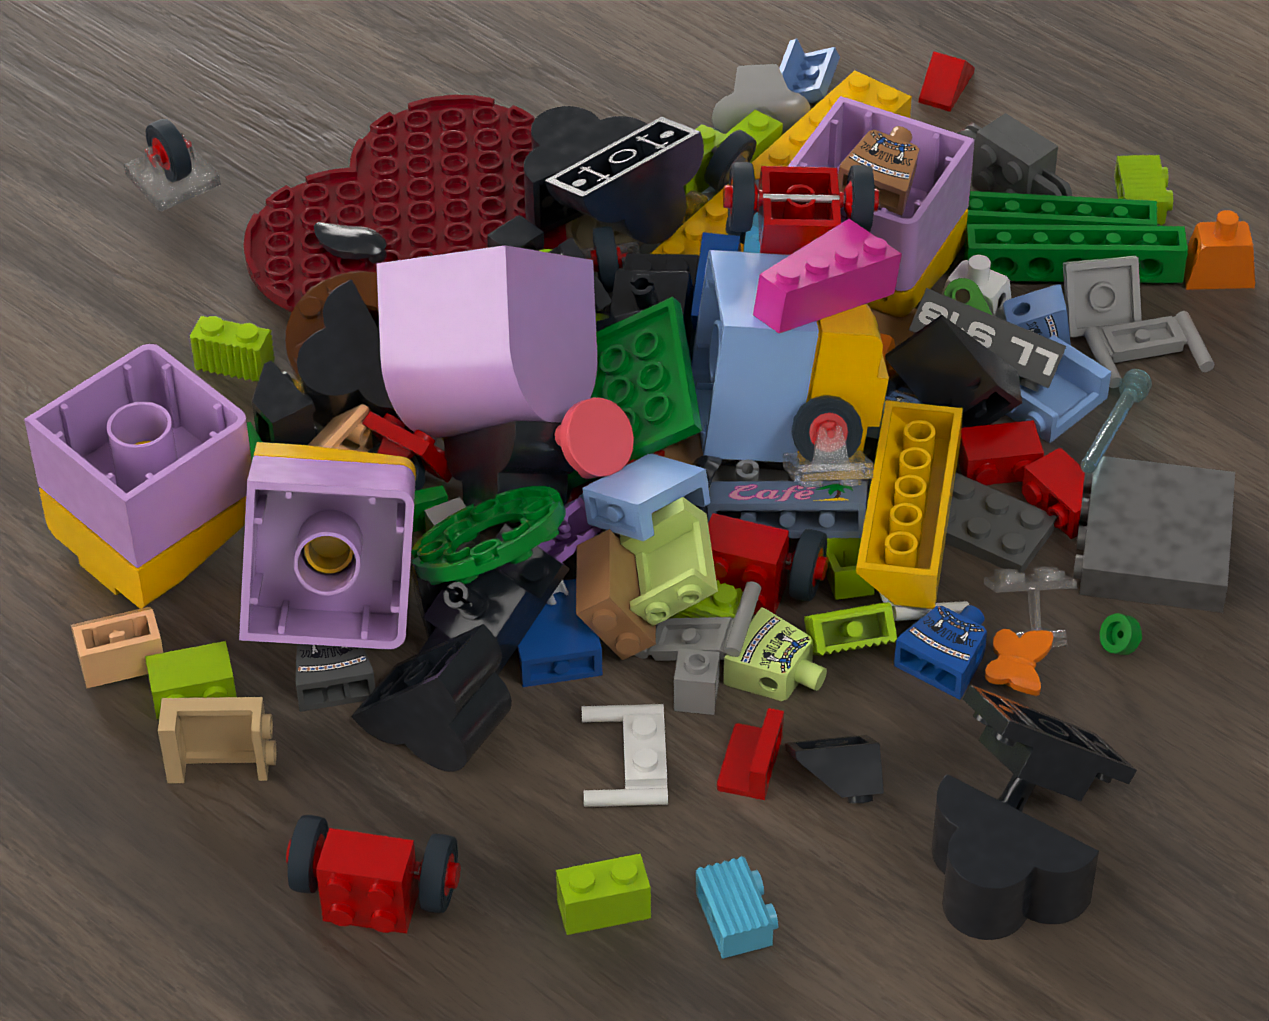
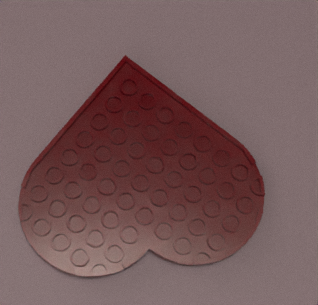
M444 95L424 98L408 103V109L395 115L389 111L370 125V132L363 139L359 138L351 154L349 168L332 169L305 176L306 182L292 188L285 185L266 199V206L258 214L254 213L244 235V255L247 270L253 283L272 302L292 312L299 300L311 288L330 277L358 271L377 273V264L369 262L368 258L343 259L326 251L315 235L314 225L318 222L362 226L375 230L387 243L385 248L387 257L381 263L488 248L487 235L518 215L526 219L524 161L532 151L531 126L535 117L515 105L507 108L496 105L493 98L476 95ZM565 224L544 233V249H554L566 241ZM368 310L374 321L379 320V311Z

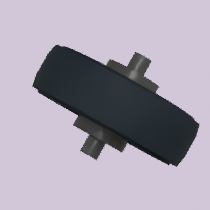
M736 130L718 148L715 146L711 151L714 154L704 174L705 182L720 192L724 185L729 183L732 163H750L756 150V140L746 132Z

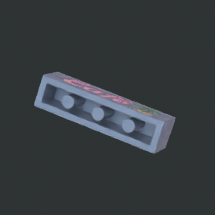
M868 481L711 482L709 491L710 504L707 505L708 522L712 513L789 530V538H800L805 529L826 533L827 538H861L868 503Z

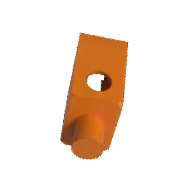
M1223 210L1217 214L1216 222H1200L1195 226L1188 244V255L1184 273L1186 290L1255 288L1254 248L1249 225L1245 221H1239V216L1235 212Z

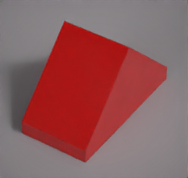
M933 51L920 92L919 103L951 112L974 74L975 67L966 60Z

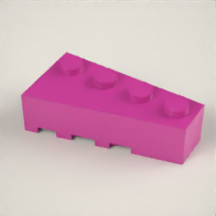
M848 219L759 275L753 316L780 334L893 295L902 253L888 245L884 239L876 237L851 219Z

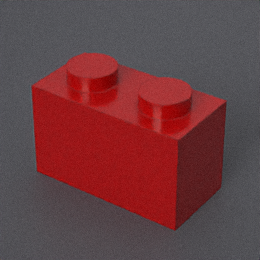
M1034 420L961 428L958 454L961 473L963 476L986 486L1023 482L1024 467L1044 456Z

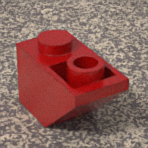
M1058 448L1024 467L1022 494L1029 504L1046 511L1049 516H1058L1054 527L1060 528L1070 539L1077 537L1085 469L1062 448Z

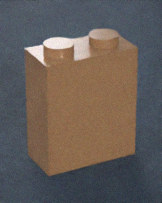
M610 529L577 545L576 615L622 660L656 645V625H651L630 610V601L640 596L635 555L621 545L620 539Z

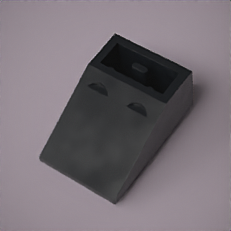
M943 315L934 319L885 354V359L923 404L963 408L961 428L991 425L1022 404L1018 371Z

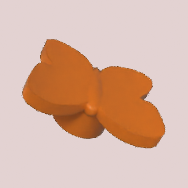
M1010 629L998 631L993 638V651L998 656V659L992 660L985 668V679L989 683L1005 684L1014 690L1029 695H1040L1041 683L1035 667L1036 663L1049 653L1053 644V633L1047 630L1028 631L1019 638Z

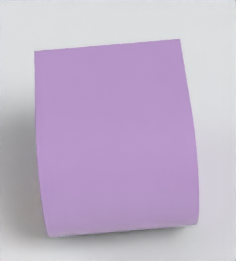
M505 245L377 263L380 356L383 379L392 406L403 423L413 432L420 430L432 438H442L511 421L562 423L566 412L574 404L591 398L597 373L593 260Z

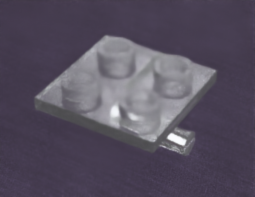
M1058 567L1034 568V574L1030 575L1018 572V569L994 570V577H984V585L996 593L1028 592L1031 631L1042 630L1040 590L1077 588L1076 580L1065 575V571L1058 570ZM1066 630L1051 631L1054 638H1067ZM1026 632L1016 633V635L1021 638ZM1053 639L1052 647H1066L1067 640Z

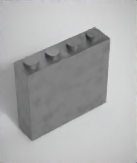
M1095 455L1093 471L1085 470L1083 493L1090 494V498H1082L1080 521H1086L1087 527L1079 526L1076 549L1084 550V555L1076 554L1073 578L1081 579L1079 595L1223 613L1228 587L1235 472Z

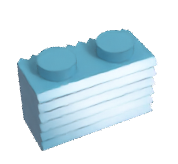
M742 856L737 860L733 858L729 862L724 860L721 864L716 862L713 866L699 867L696 870V895L699 898V903L718 945L721 958L772 946L773 930L778 929V919L774 906L771 903L765 905L761 895H764V886L759 871H751L745 857Z

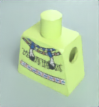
M761 607L750 622L740 656L732 657L726 654L724 657V684L729 687L784 701L789 698L799 683L816 691L819 690L825 680L827 669L812 663L813 639L811 636Z

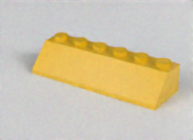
M885 401L856 573L894 605L933 609L936 606L960 448L963 408Z

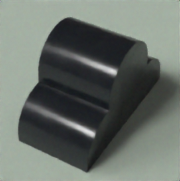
M574 106L555 107L538 115L531 126L532 151L524 161L526 220L545 233L586 215L556 201L550 194L545 180L642 128L647 123L627 116H614L600 120L592 112Z
M660 117L548 178L545 182L550 194L559 203L594 218L600 224L612 227L613 230L645 244H658L670 238L682 224L687 206L683 186L692 180L701 166L704 155L702 135L700 131Z
M352 280L347 281L336 287L325 301L323 308L325 328L311 335L299 350L297 368L302 394L307 393L311 397L316 412L313 414V420L322 426H326L334 417L361 404L368 406L369 412L371 411L382 418L388 413L402 421L392 406L385 387L381 368L379 329ZM407 426L404 427L405 430L411 432L412 434L414 433Z
M511 421L444 438L447 466L451 475L456 480L462 481L465 506L467 507L473 503L476 506L486 500L496 499V494L530 486L554 488L558 491L565 505L568 491V474H571L575 469L568 463L562 448L555 440V430L561 425V422ZM507 521V522H503V523H499V524H516V525H521V522L519 521V522H516V523H509V521Z
M481 624L397 663L351 717L367 733L383 742L396 745L405 743L417 757L430 766L448 772L462 769L509 713L512 706L509 690L495 672L502 661V652L498 641L486 625Z
M948 774L943 778L937 790L931 849L934 862L945 874L942 905L946 918L954 928L972 938L996 940L1015 933L1027 918L1042 924H1062L1076 919L1087 909L1091 903L1099 855L1098 850Z

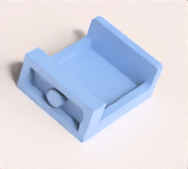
M1055 335L1048 339L1065 345L1066 349L1049 388L1040 386L1039 391L1036 392L1020 385L1022 404L1006 414L1016 422L1034 420L1039 437L1049 444L1108 398L1111 378L1110 370Z
M647 454L624 466L619 472L605 476L582 488L589 525L605 530L610 529L614 533L640 541H645L654 536L651 513L677 499L684 497L693 505L700 507L710 504L706 469L655 454Z

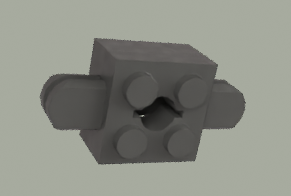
M1005 113L983 128L975 123H971L957 132V134L975 139L972 186L980 192L1072 196L1070 184L1055 175L1058 146Z

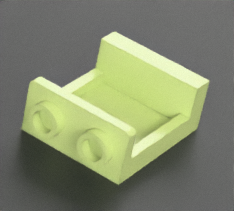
M684 497L652 513L654 536L640 541L619 534L621 545L635 554L640 596L630 601V610L653 626L718 592L707 514Z

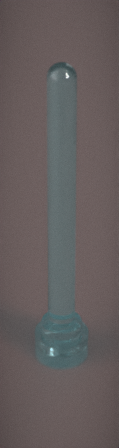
M1131 369L1125 373L1120 381L1119 391L1121 396L1081 462L1080 467L1084 473L1091 474L1095 471L1134 402H1140L1147 397L1152 388V380L1145 371Z

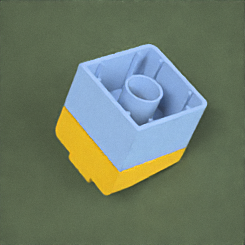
M709 250L691 361L702 431L699 433L703 456L796 463V458H798L799 463L814 464L805 459L794 445L791 432L793 419L800 407L810 399L830 395L840 397L850 403L861 418L863 433L860 446L852 457L837 465L849 466L857 463L863 454L867 428L880 426L889 380L882 353L883 343L877 320L868 304L779 334L753 316L759 275L790 255Z

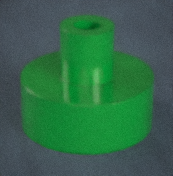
M1119 613L1108 616L1100 629V642L1103 648L1110 653L1118 655H1129L1137 649L1142 640L1141 626L1137 619Z

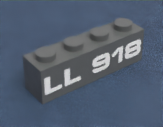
M926 288L909 331L916 333L934 319L943 315L1018 371L1021 386L1036 392L1039 391L1040 386L1049 388L1066 349L1065 345Z

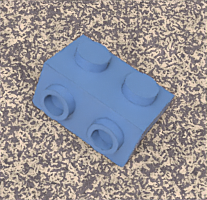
M798 39L790 40L779 69L789 90L801 94L809 103H816L826 96L840 56L835 47L804 53Z

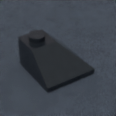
M858 735L785 743L786 751L842 798L848 797V803L873 801V794L884 793L880 743L870 736Z

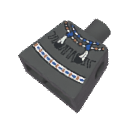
M297 644L295 682L300 712L362 702L374 691V672L364 648Z

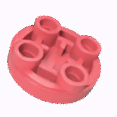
M590 398L574 404L566 412L561 425L556 428L554 434L556 443L562 448L568 463L585 479L602 478L619 472L628 463L633 451L634 436L628 417L617 404L604 398Z

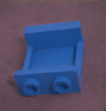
M576 579L563 580L568 595H565L563 592L553 594L557 604L549 605L546 603L517 647L523 687L603 675L602 647L599 636L576 615Z

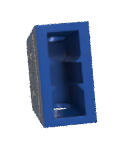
M972 605L965 606L959 614L944 606H936L896 639L894 666L960 700L985 653L987 630L982 626L985 620L983 613Z

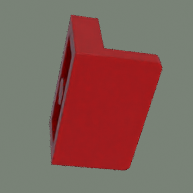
M768 708L762 728L740 723L734 725L717 781L718 791L765 800L783 739L784 711Z

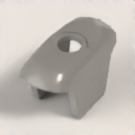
M778 65L738 66L734 92L716 103L712 113V123L716 131L726 134L752 111L757 110L782 122V134H784L808 113L811 107L805 97L788 89Z

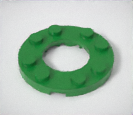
M530 486L496 494V499L486 500L476 506L473 503L432 527L412 548L411 552L414 559L411 562L418 577L429 581L431 585L448 581L467 584L475 580L481 573L495 569L508 562L517 564L530 558L533 555V548L540 543L555 538L559 534L558 527L566 516V508L558 491L551 487ZM507 521L509 523L521 522V525L516 529L501 534L502 542L497 538L489 539L479 543L471 551L469 547H465L455 552L462 543L473 540L479 535L480 531L490 526Z

